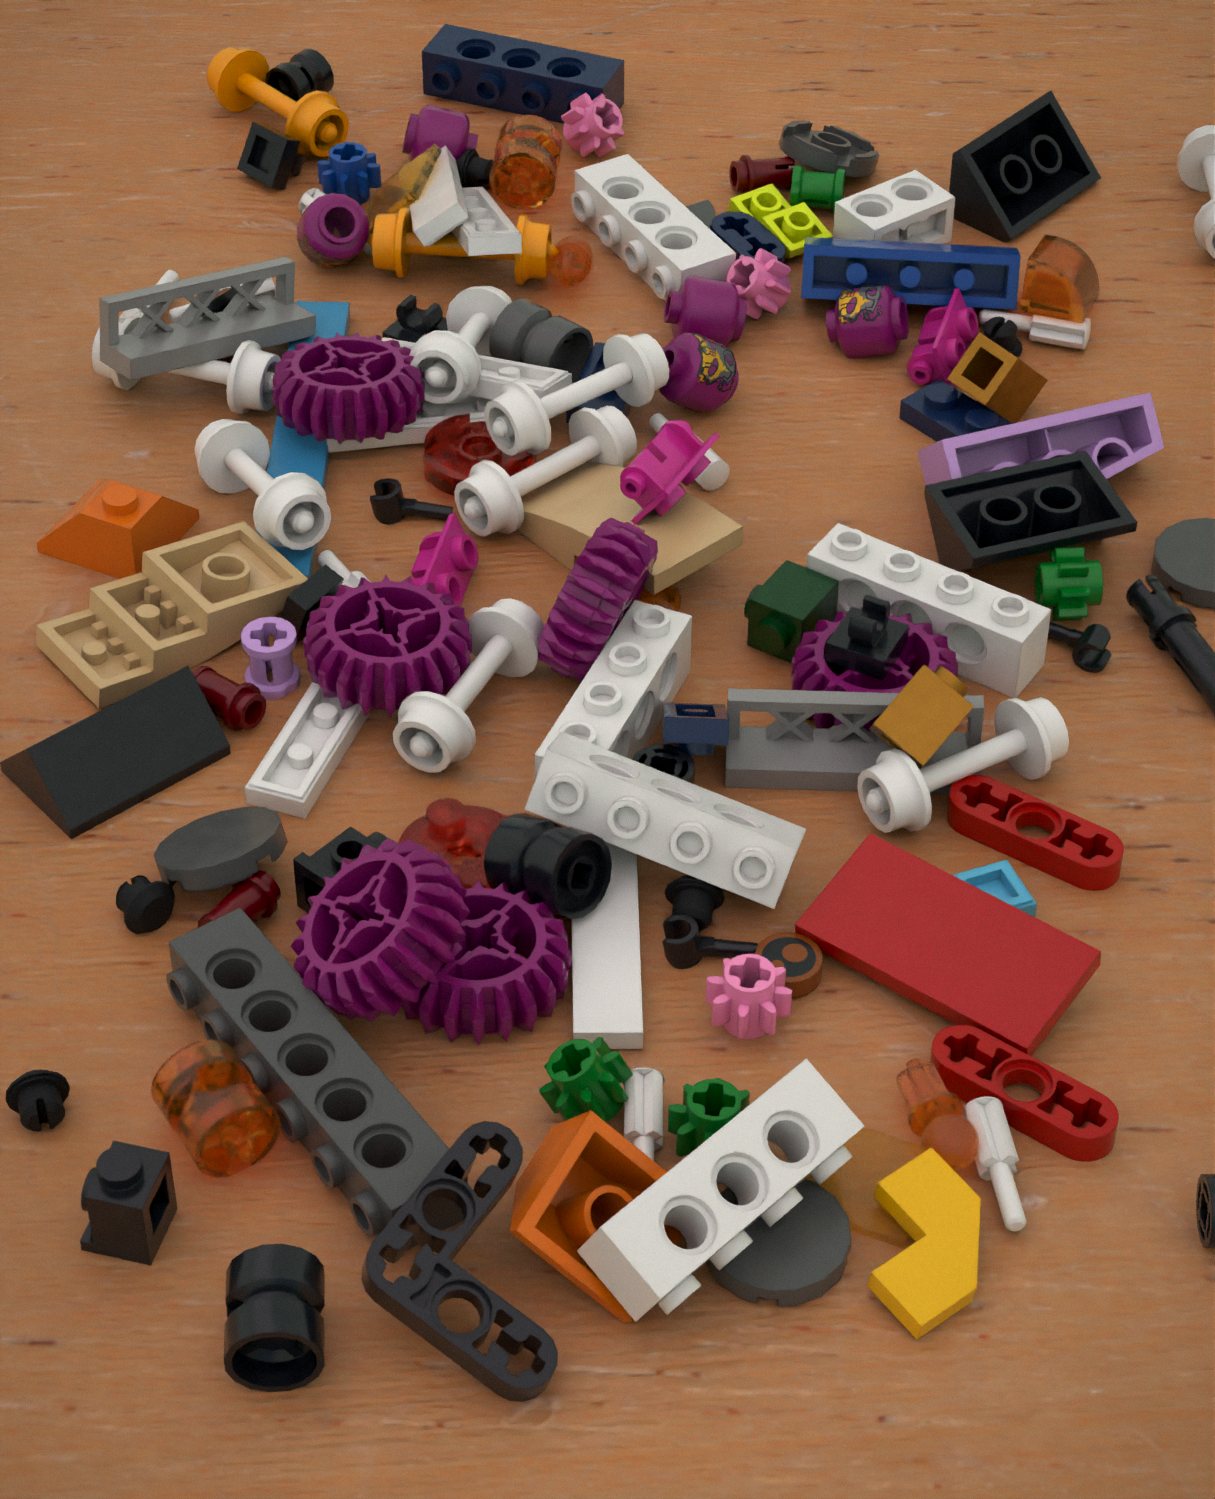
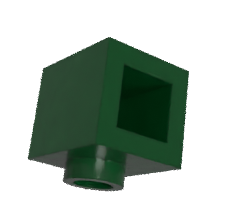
M786 560L763 585H756L747 598L744 608V615L748 619L747 645L792 664L796 648H799V644L802 642L803 633L815 631L818 620L834 622L837 614L839 581Z

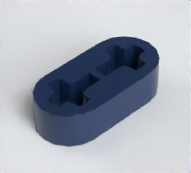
M730 211L721 213L712 220L711 231L736 253V260L742 254L755 259L756 252L759 248H762L777 256V260L785 264V246L751 215Z

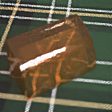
M1045 234L1028 258L1019 312L1084 323L1099 297L1097 270L1090 257L1078 245L1067 239Z

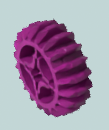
M358 332L353 336H341L336 333L335 337L327 339L317 336L311 344L303 342L296 344L295 350L283 353L282 361L275 364L272 387L273 403L276 405L277 416L283 418L284 426L292 429L296 428L298 435L308 436L313 434L316 441L321 442L326 439H335L339 444L345 440H357L359 443H362L363 439L371 437L382 440L387 432H402L404 425L416 422V415L422 411V401L425 399V383L422 381V378L424 379V372L421 373V366L419 370L410 365L414 358L409 356L411 349L400 347L399 341H382L379 335L360 337Z
M609 518L596 528L592 538L587 541L584 550L578 556L574 567L557 595V600L548 614V620L542 629V635L538 641V659L551 666V670L566 678L572 677L582 682L634 600L638 601L652 572V567L658 553L657 541L644 534V530L629 522L623 523L614 518Z
M385 574L381 582L371 583L361 577L358 587L352 588L346 585H339L336 596L321 597L320 607L310 612V620L306 628L307 637H304V656L307 658L308 671L311 674L312 682L319 684L324 697H337L342 709L360 704L365 716L374 709L386 710L391 718L394 711L400 708L403 700L414 692L430 691L446 695L470 665V653H472V634L469 633V624L465 617L464 608L454 605L452 594H437L434 583H427L420 587L414 585L411 576L402 582L390 581Z
M838 611L834 622L818 620L815 631L803 633L802 642L799 644V648H796L795 657L792 658L791 690L900 693L923 665H926L933 672L939 666H942L957 677L958 663L956 662V652L948 648L947 636L933 634L931 623L925 622L916 625L912 621L911 613H907L901 617L889 615V619L908 624L909 633L906 647L883 681L825 662L826 642L846 615V613ZM815 713L806 719L814 721L817 729H829L834 725L842 724L831 713ZM878 715L862 727H864L869 732V728L879 718L880 715Z
M387 838L380 844L378 849L366 844L355 861L343 858L341 870L332 878L324 876L325 886L316 896L307 898L311 905L309 913L299 918L296 922L302 934L291 945L298 955L293 968L303 979L302 984L311 989L325 1006H328L336 1014L344 1015L350 1020L362 1017L372 1022L379 1017L381 1012L395 1016L399 1012L402 1001L405 999L418 1003L420 989L428 982L438 984L436 973L445 963L456 961L450 951L452 946L467 936L460 926V923L471 912L463 902L467 890L460 884L461 882L457 875L450 870L451 865L436 852L431 853L423 845L416 844L410 839L399 844Z
M478 878L473 888L466 889L467 893L463 900L471 912L460 923L467 936L454 944L450 950L456 961L445 963L441 966V970L436 973L438 984L428 982L420 989L418 1003L405 999L401 1004L406 1019L420 1018V1023L423 1025L426 1034L444 1028L451 1043L461 1034H472L477 1044L480 1045L485 1034L497 1033L507 1042L512 1028L515 1026L532 1032L537 1016L552 1017L556 1000L564 998V993L568 986V970H571V949L568 948L567 932L564 929L563 920L555 919V915L548 909L545 903L533 904L527 896L526 890L515 895L511 894L505 881L495 889L484 888Z

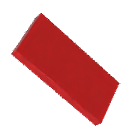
M871 833L795 923V933L813 940L824 954L956 1025H970L979 1028L1030 1056L1034 1054L1098 969L1101 961V951Z

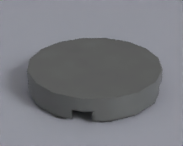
M792 121L783 126L779 147L787 156L828 173H835L838 168L846 169V176L867 177L875 172L879 153L874 151L875 147L861 136L832 125L830 127L824 126L823 131H812L813 123H810V121Z
M1215 519L1183 520L1167 527L1155 542L1151 569L1154 576L1162 581L1163 587L1168 593L1171 586L1174 590L1182 593L1181 600L1194 606L1214 609Z
M241 807L220 811L196 819L175 830L160 842L154 853V858L162 881L171 887L179 881L182 890L201 892L223 888L248 879L259 871L257 861L270 854L272 862H275L283 853L288 841L277 812L265 807Z
M808 1179L801 1181L795 1188L804 1199L771 1227L767 1225L761 1216L748 1226L745 1232L751 1237L753 1242L719 1271L710 1259L706 1262L716 1281L738 1298L757 1303V1297L767 1300L777 1299V1306H797L823 1296L841 1279L851 1248L849 1217L834 1195L814 1181ZM729 1187L720 1193L725 1200L738 1205L736 1195Z

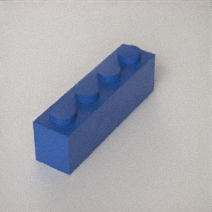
M805 237L801 298L837 300L839 294L846 289L885 285L892 289L896 297L903 296L906 304L948 306L954 289L960 288L967 307L1016 310L1021 255L1017 248Z

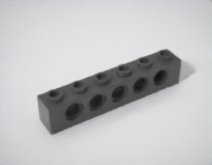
M241 907L169 941L172 972L166 975V980L170 993L177 1005L183 1011L193 1010L201 1020L204 1034L212 1048L219 1054L226 1051L234 1060L239 1076L248 1092L255 1098L262 1095L271 1105L276 1122L284 1136L292 1143L299 1140L308 1150L314 1169L323 1184L329 1189L338 1187L349 1200L351 1212L360 1229L369 1237L375 1234L378 1236L449 1148L317 995L302 984L303 979ZM468 1176L464 1179V1181H465L467 1184H468ZM436 1197L428 1200L422 1206L425 1220L438 1230H446L463 1220L461 1208L448 1198ZM413 1237L407 1251L419 1245Z

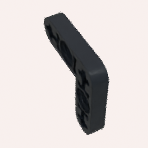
M483 1121L471 1125L459 1136L375 1238L366 1254L362 1266L361 1280L365 1292L375 1303L497 1395L509 1401L524 1402L536 1398L546 1389L557 1367L558 1351L553 1339L543 1328L452 1261L510 1189L523 1160V1148L519 1138L510 1128L498 1122ZM490 1148L498 1151L501 1156L497 1166L490 1165L477 1179L474 1189H472L464 1179L470 1173L477 1153L483 1155ZM436 1197L448 1198L461 1208L463 1223L453 1230H438L425 1220L422 1206L428 1200ZM413 1237L422 1248L415 1256L410 1269L409 1277L411 1279L400 1276L394 1283L386 1280L383 1276L387 1265L384 1259L393 1264L397 1262L409 1248ZM451 1298L465 1299L471 1302L477 1309L480 1317L479 1326L468 1333H454L441 1323L438 1316V1306ZM496 1323L503 1329L496 1343L492 1341L487 1354L484 1355L477 1348L484 1343L492 1324ZM525 1348L535 1355L531 1364L533 1371L525 1369L518 1376H515L506 1369L510 1360L508 1353L517 1355Z

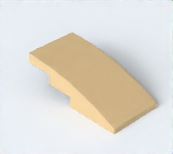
M587 461L522 496L524 521L521 528L517 530L568 569L572 570L587 541L592 538L596 528L602 522L609 518H614L620 522H629L634 525L631 520L640 511L641 506L634 499L626 497L620 489V475L625 469L624 467ZM687 492L662 516L653 509L635 524V526L645 531L644 534L655 539L658 544L657 559L645 584V589L653 595L742 545L743 541L742 525Z
M245 521L143 552L142 572L90 588L88 609L37 624L36 646L100 709L118 702L186 666H189L191 669L241 640V632L249 622L263 617H275L283 611L287 597L308 578Z

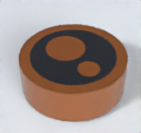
M783 932L768 936L757 946L755 954L767 958L775 968L784 967L786 969L785 987L792 990V998L805 996L814 991L819 985L822 977L823 955L819 946L810 938L798 933Z

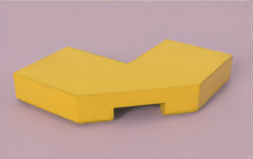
M932 1147L877 1182L873 1196L915 1240V1243L873 1270L867 1287L916 1340L970 1304L977 1289L981 1198Z

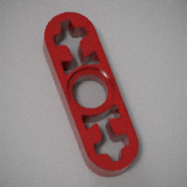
M970 775L952 784L949 791L947 821L957 833L1080 889L1090 891L1104 890L1113 886L1119 879L1124 846L1121 839L1112 831L988 776ZM1024 826H1038L1046 829L1051 835L1041 839L1029 838L1022 835L1018 829Z
M948 1026L939 1031L934 1037L929 1073L933 1082L940 1089L966 1103L985 1096L999 1099L1003 1104L1010 1127L1069 1159L1080 1162L1096 1161L1108 1155L1112 1150L1119 1114L1115 1104L1104 1094L974 1026ZM1024 1083L1036 1088L1042 1096L1033 1101H1018L1008 1096L1004 1088L1011 1084ZM1086 1121L1090 1122L1083 1129L1077 1128L1082 1126Z

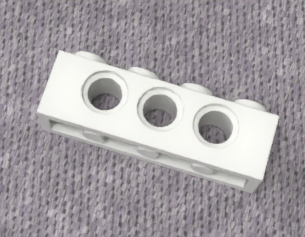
M629 154L575 170V192L571 195V205L576 218L580 222H584L606 247H610L627 264L632 272L637 273L659 298L666 301L669 291L678 292L680 285L689 276L726 282L729 268L736 261V253Z
M837 523L807 554L806 568L839 581L837 612L840 611L847 614L851 607L861 609L864 597L869 595L890 602V616L901 617L911 613L914 624L931 623L933 634L947 636L948 648L956 652V662L958 663L957 675L1009 697L1016 698L1044 666L1051 609L840 523Z
M634 600L534 754L535 779L546 749L561 732L629 759H632L635 753L645 747L662 719V702L673 701L690 673L691 615Z
M563 732L546 749L525 806L527 811L567 827L592 833L607 843L773 909L783 890L806 831L803 827Z
M806 1058L599 1227L577 1252L635 1322L656 1304L668 1315L702 1286L693 1273L709 1259L720 1271L753 1242L751 1237L745 1232V1229L761 1216L767 1225L771 1227L804 1199L795 1188L801 1181L811 1175L820 1185L853 1156L844 1145L864 1125ZM768 1141L777 1144L784 1151L788 1162L778 1159L771 1152ZM717 1182L728 1186L734 1192L738 1205H734L722 1197L717 1188ZM664 1225L673 1226L682 1233L687 1243V1249L680 1248L670 1241L666 1235Z

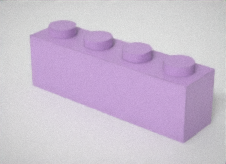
M1151 392L943 439L918 450L917 453L926 485L1086 451L1104 477L1108 479L1163 449L1164 444Z

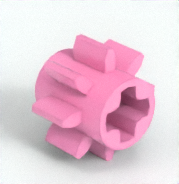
M584 93L570 102L571 110L561 115V119L565 122L563 134L569 146L580 152L583 157L594 151L600 158L615 149L614 141L624 135V131L621 129L623 124L622 114L617 105L611 100L606 99L604 94L591 100L590 96Z
M759 248L755 259L743 254L739 256V259L729 268L726 282L736 286L739 298L746 299V315L758 320L762 310L776 314L778 309L788 300L791 293V285L786 276L791 271V268L778 261L777 256Z
M741 954L731 960L728 958L723 959L722 977L710 976L706 980V1003L712 1005L711 1024L713 1026L723 1025L730 1034L738 1037V1039H755L766 1033L769 1035L775 1034L776 1016L786 1017L791 1015L792 990L785 987L786 969L784 967L775 968L772 962L758 954Z

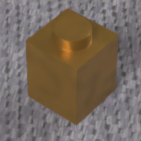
M980 332L947 378L1011 423L1020 421L1048 381L1026 363Z
M923 665L869 729L891 748L904 751L921 769L974 707L964 698L969 689L946 668L939 666L933 672L926 665Z

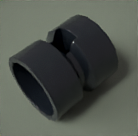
M527 813L512 814L501 821L491 834L485 850L484 871L486 881L491 889L497 888L505 881L511 894L515 895L526 890L527 896L533 904L543 902L552 913L569 919L582 918L592 912L605 896L610 883L612 870L611 855L608 846L602 838L573 827L562 828V826L550 820Z
M286 1244L260 1245L243 1251L232 1259L226 1270L225 1299L228 1319L225 1322L224 1330L225 1371L235 1382L253 1390L282 1392L306 1386L319 1377L325 1366L324 1318L320 1315L325 1306L324 1266L314 1254L301 1247Z

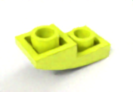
M773 184L730 198L727 212L747 213L758 220L785 246V258L789 259L804 253L805 237H833L805 202L791 206Z

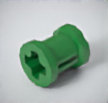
M794 165L790 205L794 206L805 202L811 208L831 209L834 215L835 202L844 199L846 169L838 168L835 173L804 171L803 166Z

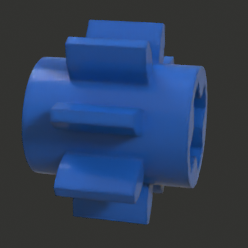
M345 142L337 144L329 150V161L322 160L317 162L319 184L322 185L325 194L347 195L361 205L369 200L370 188H381L382 186L380 165L376 164V154H367V149L359 143Z

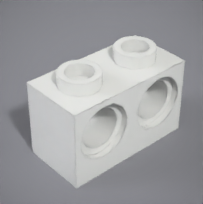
M913 170L836 201L833 238L946 244L952 238L955 197L917 170Z

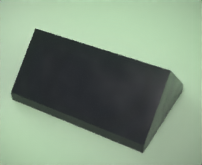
M1052 91L1045 93L953 153L949 193L955 197L953 219L1005 243L1101 178Z
M1086 451L925 485L924 496L939 563L958 572L1055 551V548H1069L1135 532L1137 528L1136 519Z
M186 666L1 761L0 765L1 771L70 839H73L230 755L231 750L230 744L189 666Z

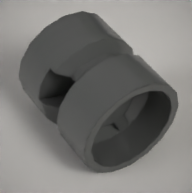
M526 298L516 299L505 307L499 314L489 339V352L492 357L568 371V373H572V384L578 381L593 349V338L589 330L562 316H552L551 311Z

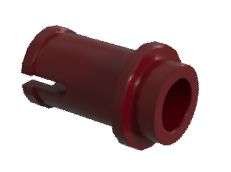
M742 155L739 161H732L730 165L729 177L732 190L734 192L741 191L744 194L769 184H773L776 189H791L794 168H788L795 165V160L789 156L752 160L749 155Z
M201 666L192 673L212 712L223 717L224 724L232 730H242L243 728L250 730L261 722L266 711V700L261 695L260 689L252 683L238 684L217 673L209 666Z
M262 870L254 873L244 881L232 884L233 889L208 914H205L198 920V927L240 907L253 923L260 917H270L277 910V901L281 897L278 884L270 875Z

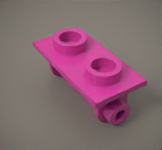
M960 288L954 289L948 306L931 309L925 316L924 325L917 340L919 346H915L906 366L907 373L916 384L924 385L941 379L957 388V385L947 378L979 333L976 313L973 308H967Z
M683 420L668 421L647 444L645 449L621 472L620 489L626 497L634 499L641 506L640 511L631 520L634 525L653 509L662 516L684 495L686 491L679 483L682 482L685 486H688L711 463L704 454L720 437L716 432L703 443L693 433L691 426Z
M455 513L449 514L442 532H435L422 540L411 574L414 578L412 579L414 585L420 587L427 583H434L437 594H452L454 605L460 607L479 558L473 538L465 534Z

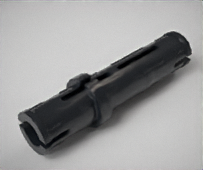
M1154 575L1145 576L1146 583L1152 589L1151 593L1141 579L1136 580L1127 591L1126 599L1128 604L1137 611L1149 627V633L1151 634L1149 638L1158 649L1169 653L1212 709L1215 716V652L1196 629V617L1185 606H1178L1163 587L1162 581Z

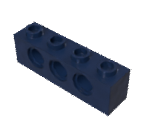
M444 24L422 50L423 94L563 124L565 122L561 119V115L571 110L570 102L584 93H587L591 100L604 94L605 98L614 102L619 109L624 104V60L449 24Z

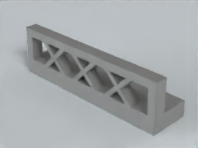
M285 256L99 298L100 361L129 380H135L233 356L241 343L247 340L257 342L262 349L315 336L316 315L294 303L295 262ZM276 276V299L259 303L253 296L267 278ZM231 287L236 294L222 312L213 313L207 308L222 288ZM184 297L191 303L177 322L166 324L161 319L174 299ZM134 308L139 309L144 315L132 331L119 335L118 312Z
M728 688L727 713L730 720L729 743L726 745L725 788L858 791L857 782L861 771L875 765L881 752L892 749L871 730L867 731L862 726L878 715H881L899 693ZM966 695L964 697L974 706L966 715L968 717L966 733L952 732L923 767L980 744L985 709L983 695ZM740 711L768 712L777 720L767 727L740 726ZM815 713H831L842 724L834 725L829 729L812 728L804 720ZM982 770L972 775H982ZM953 783L932 791L930 794H949Z

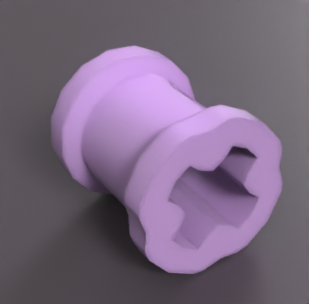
M271 616L249 622L241 632L242 649L249 655L250 666L247 667L245 672V682L257 686L265 699L283 698L290 692L295 691L301 681L299 667L293 663L292 650L297 643L295 627L283 618ZM272 634L275 642L274 646L269 647L268 636ZM270 669H272L273 681L271 682L267 680V673Z

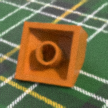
M100 478L37 542V549L39 553L121 579L142 572L143 552L179 541L199 520V510L127 484Z
M590 1110L553 1125L516 1183L510 1233L623 1323L631 1322L633 1318L578 1254L577 1250L599 1227L661 1178L667 1171ZM664 1225L667 1237L673 1244L677 1245L682 1237V1233L673 1226Z

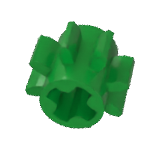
M1084 547L1055 548V551H1050V562L1036 564L1034 576L1036 602L1044 607H1053L1054 621L1082 620V618H1087L1088 616L1087 606L1100 605L1102 602L1103 574L1101 564L1098 560L1084 561Z
M598 1037L593 1043L585 1039L570 1040L559 1046L544 1065L552 1081L539 1089L540 1094L554 1113H560L564 1120L591 1110L607 1122L618 1114L624 1102L628 1100V1096L619 1083L628 1080L633 1073L619 1051L612 1052L602 1037Z
M721 1078L706 1079L696 1083L694 1086L684 1085L683 1105H669L668 1132L677 1135L676 1154L679 1157L689 1155L749 1106L750 1092L748 1090L738 1091L735 1086L721 1080Z

